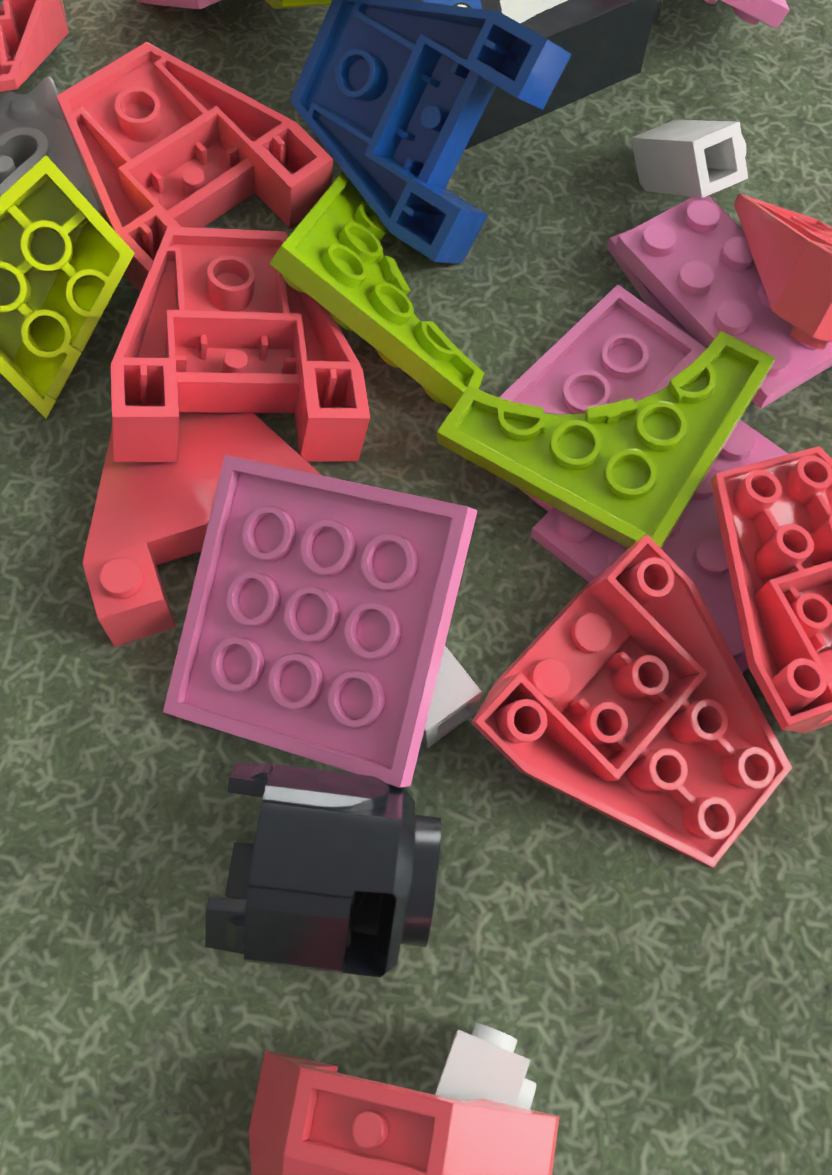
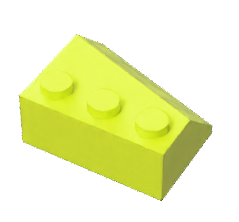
M47 155L0 196V373L46 419L135 254Z

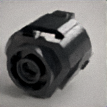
M237 763L229 777L228 792L262 797L263 799L255 842L234 843L225 893L226 898L209 897L205 919V947L244 954L245 962L380 978L397 965L400 944L419 947L427 946L438 876L441 842L440 817L416 815L415 801L404 787L400 788L387 784L374 776L279 764L273 766V763H264L262 765Z

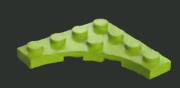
M343 171L281 245L269 264L282 274L284 280L293 289L307 293L327 309L338 325L346 330L354 331L376 348L380 357L387 364L395 368H401L421 384L431 399L437 403L446 404L449 408L453 409L469 385L479 389L485 372L468 359L433 321H420L414 314L413 305L407 297V294L411 291L404 280L395 259L384 256L380 241L387 233L386 226Z
M720 331L709 347L691 365L670 379L667 387L634 402L633 398L611 404L587 407L585 414L544 413L543 407L512 402L490 395L469 385L438 429L437 443L628 549L645 535H648L662 549L768 375L776 358Z

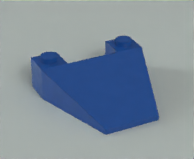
M332 0L289 101L391 234L434 262L460 264L466 258L488 215L447 190L446 186L496 86L516 98L543 110L572 54L499 11L412 0Z

